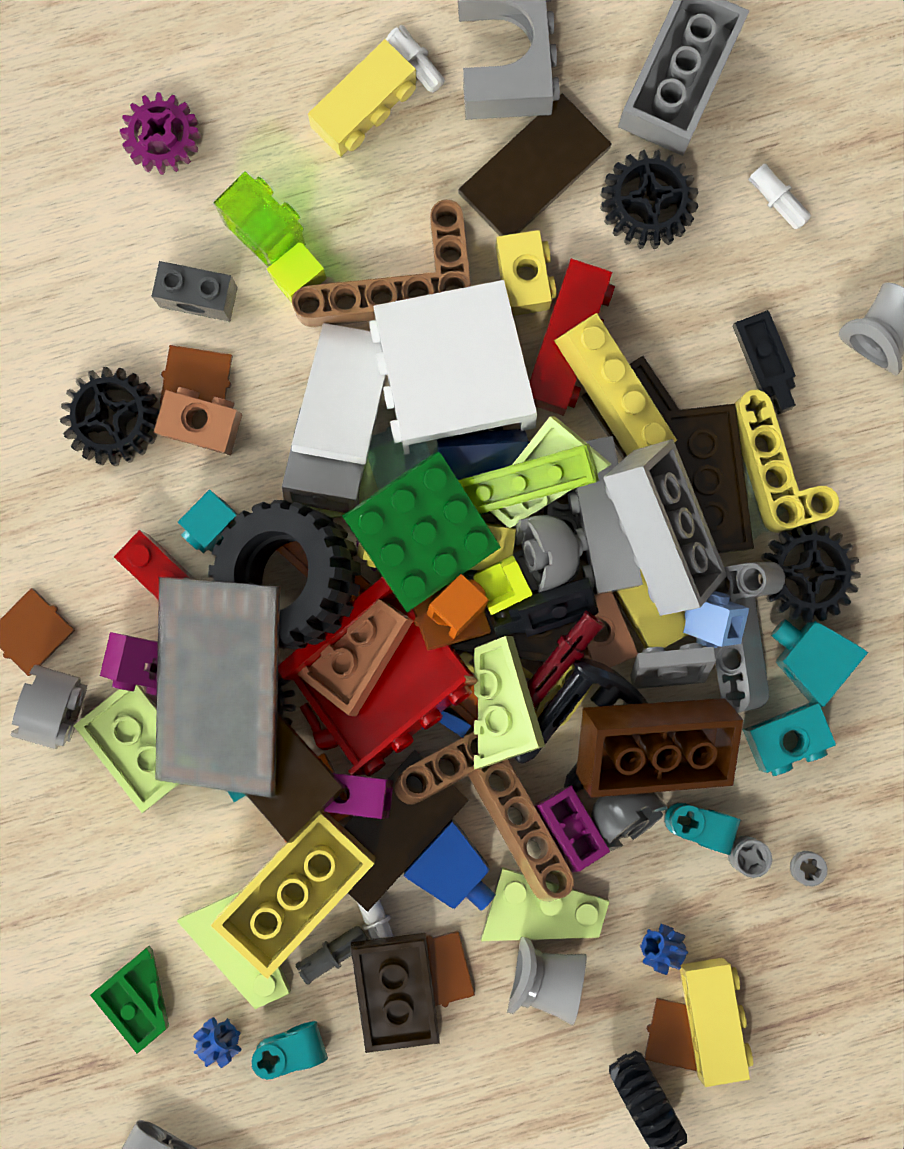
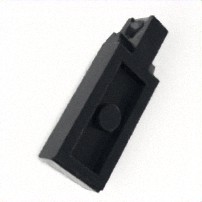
M767 310L735 322L732 327L757 389L765 392L771 398L777 414L792 410L796 404L790 390L796 387L794 382L796 375L770 312Z
M587 577L532 595L493 615L489 614L497 638L515 632L516 634L526 633L527 637L579 621L585 611H589L593 615H597L599 611L592 585Z

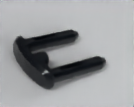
M584 658L574 661L575 671L537 719L544 743L546 744L592 684L600 685L590 698L598 707L613 706L619 698L623 700V705L648 702L617 671L603 663ZM542 748L514 758L518 763L524 764L534 759ZM577 763L567 774L564 788L572 786L575 793L584 789L576 774Z

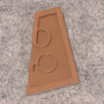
M379 599L347 628V633L334 645L327 646L320 653L321 657L310 667L305 666L297 675L347 715L357 716L413 623V620L389 602Z

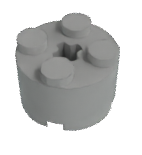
M34 665L29 674L36 675V678L32 685L25 683L22 688L12 720V725L19 727L11 731V737L58 749L59 746H64L66 741L70 742L76 720L70 718L73 710L77 706L82 705L87 685L80 683V677Z

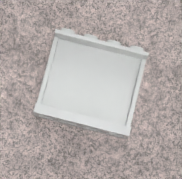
M504 280L373 306L375 320L369 321L373 343L380 342L382 353L376 354L380 376L387 375L389 386L383 387L387 409H395L397 420L390 421L394 443L402 442L404 455L410 454L409 445L440 438L519 423L521 431L536 428L537 411Z

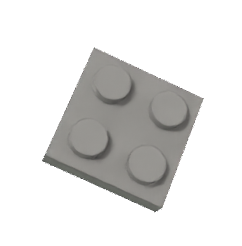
M692 643L681 646L680 650L665 651L663 647L646 648L642 653H637L630 675L631 684L636 689L705 683L716 662L714 647L703 648L702 644Z

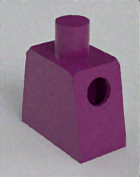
M333 773L349 789L350 796L348 800H341L339 795L324 812L377 819L390 817L394 780Z

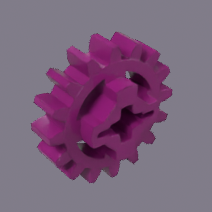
M157 92L155 101L151 102L144 95L142 96L144 105L139 107L131 103L130 107L134 114L132 116H122L124 123L128 126L120 129L122 138L126 140L122 143V146L126 153H131L130 158L135 165L142 162L146 172H150L154 166L157 167L160 175H164L166 166H171L177 172L179 171L177 162L180 160L186 164L191 162L187 155L188 151L198 152V147L193 141L201 138L198 128L195 127L198 121L194 114H189L190 109L186 102L178 106V100L175 95H171L167 101H164L161 92ZM140 126H142V133L138 136ZM183 131L182 139L179 142L178 135Z

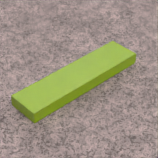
M588 443L458 481L479 514L596 483L600 480Z

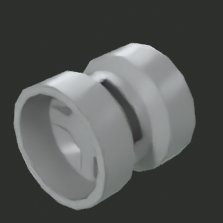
M740 836L735 839L731 855H728V860L732 867L743 875L756 878L766 874L771 868L772 854L768 846L756 838Z

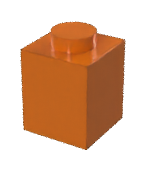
M460 574L429 604L427 615L438 625L450 626L449 635L455 639L485 610L489 599L479 583L472 579L467 580Z

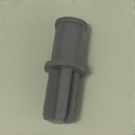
M355 926L330 943L327 941L323 942L321 949L304 960L297 962L295 965L297 970H301L299 974L303 981L309 985L313 980L334 967L339 969L342 966L341 962L352 956L351 942L368 940L362 928Z

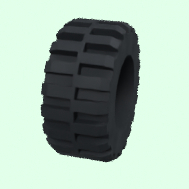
M274 500L271 504L261 502L253 505V513L245 510L235 517L237 523L234 526L227 525L222 531L221 536L224 539L221 544H215L212 555H216L214 565H209L208 577H212L213 582L263 586V572L271 555L287 543L299 542L307 556L308 578L300 596L288 607L277 611L276 648L302 649L306 648L307 644L316 645L325 641L326 636L324 632L334 634L342 627L339 619L342 616H350L354 608L349 604L352 595L357 597L359 595L360 585L355 584V576L361 575L360 563L353 561L352 557L356 556L358 552L354 542L346 540L348 537L347 531L341 525L334 523L333 518L297 502L291 503L286 500ZM230 620L227 621L229 624L227 627L230 630L232 627L235 634L243 635L245 640L256 643L255 627L233 625ZM234 621L235 623H239V624H250V625H255V624H256V623H251V622ZM258 629V644H260V629Z

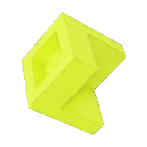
M301 242L297 243L267 268L273 282L291 303L292 297L298 289L308 285L321 284L327 279L324 268Z
M513 555L475 573L473 576L474 580L486 592V597L489 599L487 607L491 615L533 595Z

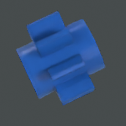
M665 924L660 925L659 932L648 929L642 944H640L642 953L645 956L643 964L653 967L654 971L664 975L668 974L669 967L680 970L681 964L688 954L683 943L685 935L674 931V928Z
M212 1017L203 1024L201 1029L194 1033L193 1037L198 1041L196 1043V1050L193 1052L205 1062L206 1067L217 1061L218 1066L223 1068L232 1061V1057L241 1051L240 1046L237 1045L241 1033L230 1023L228 1018L218 1024L217 1020Z

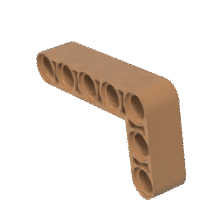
M444 199L438 201L431 209L430 223L435 264L434 273L301 287L292 297V306L297 319L308 327L322 326L323 323L338 325L375 320L373 306L376 304H374L373 298L378 293L389 294L392 297L390 302L410 299L408 296L415 289H422L430 295L444 292L451 285H458L461 288L470 287L464 218L461 207L453 200ZM444 215L452 216L456 220L455 224L450 227H443L437 221ZM454 250L460 255V258L456 262L450 263L444 261L441 255L445 251ZM350 296L356 300L352 308L343 310L337 307L339 299ZM315 300L319 302V307L315 312L309 314L301 311V307L306 301Z
M474 732L409 766L397 778L395 782L397 797L406 804H416L469 776L535 896L542 901L551 902L566 897L572 891L574 886L572 872L509 760L507 759L484 768L474 769V754L471 751V743L478 742V735H475ZM440 759H447L453 764L454 774L452 776L445 775L440 771L438 766ZM491 774L497 775L503 780V791H496L490 786L489 776ZM415 776L419 778L423 785L421 793H413L407 788V777ZM509 807H514L521 812L522 822L520 825H516L509 820ZM528 840H533L539 845L541 851L538 859L528 854L526 849ZM548 873L555 875L559 881V889L556 893L550 891L546 886L545 882Z

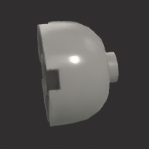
M539 515L519 520L515 527L514 546L521 545L523 557L516 559L530 590L542 592L565 585L575 574L579 564V557L583 553L581 539L578 538L577 534H574L570 526L557 517Z

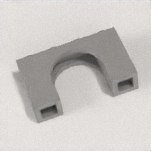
M458 0L459 22L505 20L520 27L526 33L531 43L528 52L514 63L503 66L463 68L465 120L552 114L553 100H559L560 90L559 78H552L551 67L557 66L556 44L549 43V34H554L553 11H547L546 2H551V0Z

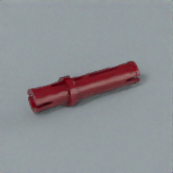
M589 611L583 613L581 619L566 636L561 635L557 640L559 645L527 682L534 709L558 683L559 679L576 659L581 660L584 657V649L598 632L605 627ZM556 666V668L551 672V674L546 678V680L541 684V686L538 687L540 683L545 679V677L550 673V671Z

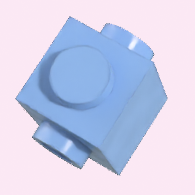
M714 591L701 608L685 611L686 622L683 633L696 637V643L706 647L718 648V646L741 644L749 608L729 601L730 595Z

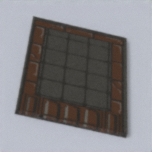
M159 577L155 780L238 792L245 795L275 796L280 586L259 585L253 582L247 584L196 580L188 577Z

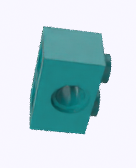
M209 489L178 521L185 529L181 536L196 550L199 549L202 553H205L207 550L212 552L215 544L220 545L224 537L221 536V533L227 525L234 526L237 523L235 517L238 514Z
M809 702L742 729L759 771L771 772L772 776L781 775L792 770V763L803 758L807 762L821 759L828 755L826 749L836 746L819 703ZM792 730L797 735L798 742L794 749L787 751L783 746V737L788 731Z

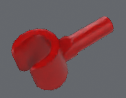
M308 703L302 705L300 709L311 726L316 745L322 750L337 747L338 743L328 729H321V725Z

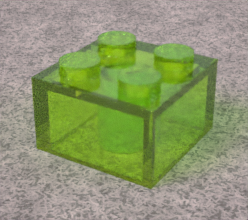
M244 171L213 203L224 225L269 267L297 243L301 242L304 246L306 245L302 235L304 228L298 222L300 216L286 202L280 205L272 197L274 191L261 177L258 176L254 180Z

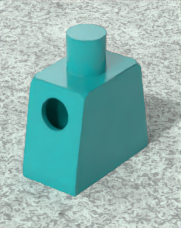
M784 619L771 633V636L785 647V650L776 660L777 665L809 702L819 703L821 707L828 703L869 653L862 647L816 621L805 624L799 631Z

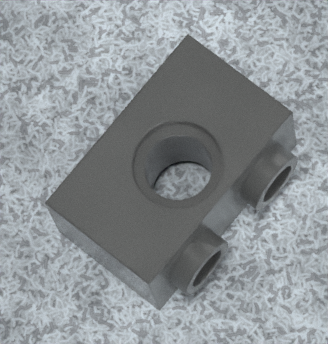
M159 261L151 297L160 308L230 322L238 287L231 275Z

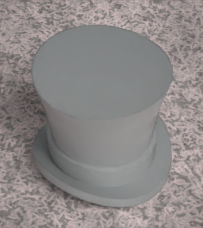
M888 282L881 286L874 303L865 317L847 322L840 329L839 337L850 348L893 375H898L902 370L901 357L904 354V287Z
M521 937L515 979L507 1013L514 1014L520 1006L526 1008L532 1006L573 1025L578 1014L582 994L586 954L541 953L540 950L534 949L529 938Z

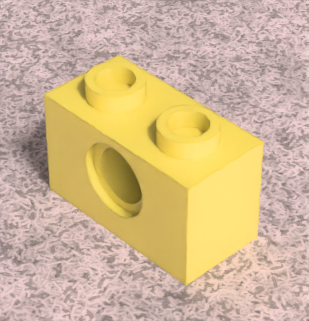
M540 230L496 237L495 249L500 279L505 282L513 316L548 311L552 298L557 297L554 276L548 277L546 263L551 262L548 241L542 242ZM522 267H530L535 271L536 277L531 280H524L519 277L517 271Z

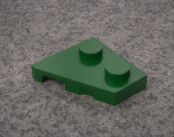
M147 946L90 994L136 1054L169 1027L154 953L150 946Z

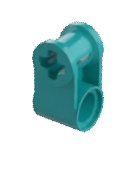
M679 802L672 804L666 810L664 822L666 828L671 833L683 839L696 842L705 848L731 855L741 819L711 809L705 810ZM679 815L690 818V825L678 823Z
M317 1021L306 1022L285 1032L263 1039L257 1045L251 1060L252 1069L255 1074L262 1079L270 1080L294 1071L309 1069L325 1062L328 1056ZM269 1050L271 1056L278 1055L275 1065H271L269 1060H262L266 1051Z

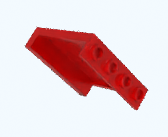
M383 577L350 604L354 608L349 617L342 616L339 619V622L342 624L340 629L334 634L324 632L326 636L325 641L316 645L307 644L306 648L295 650L276 667L283 679L293 680L352 763L353 767L348 770L350 775L366 774L369 777L385 766L384 759L393 751L399 753L410 746L414 741L412 736L422 727L426 730L438 723L443 717L441 712L450 704L456 706L466 700L472 693L470 688L478 682L451 645L427 650L420 628L414 624L416 617L413 609L409 612L404 610ZM379 599L384 600L411 618L413 623L357 716H349L297 674L305 666L310 667L321 657L320 653L327 646L334 645L347 633V628Z

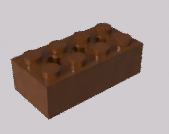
M725 698L584 707L582 711L576 774L590 798L733 786L743 719Z

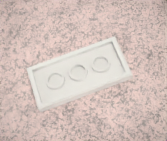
M323 323L292 441L293 452L366 465L386 375L380 376L376 354L382 353L380 342L373 343L370 331Z

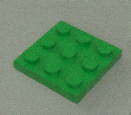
M435 452L342 515L406 612H409L451 583L460 574H464L501 548L440 452Z

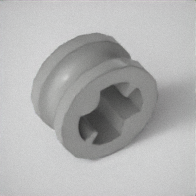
M812 851L798 852L790 862L791 875L805 886L813 887L819 885L827 876L828 868L826 862L821 856ZM807 859H812V865L817 867L815 875L809 873L810 878H805V872L800 870L802 862L808 864Z

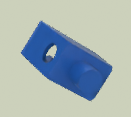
M453 819L404 871V876L408 880L453 909L466 897L482 911L496 896L481 881L490 870L488 863Z

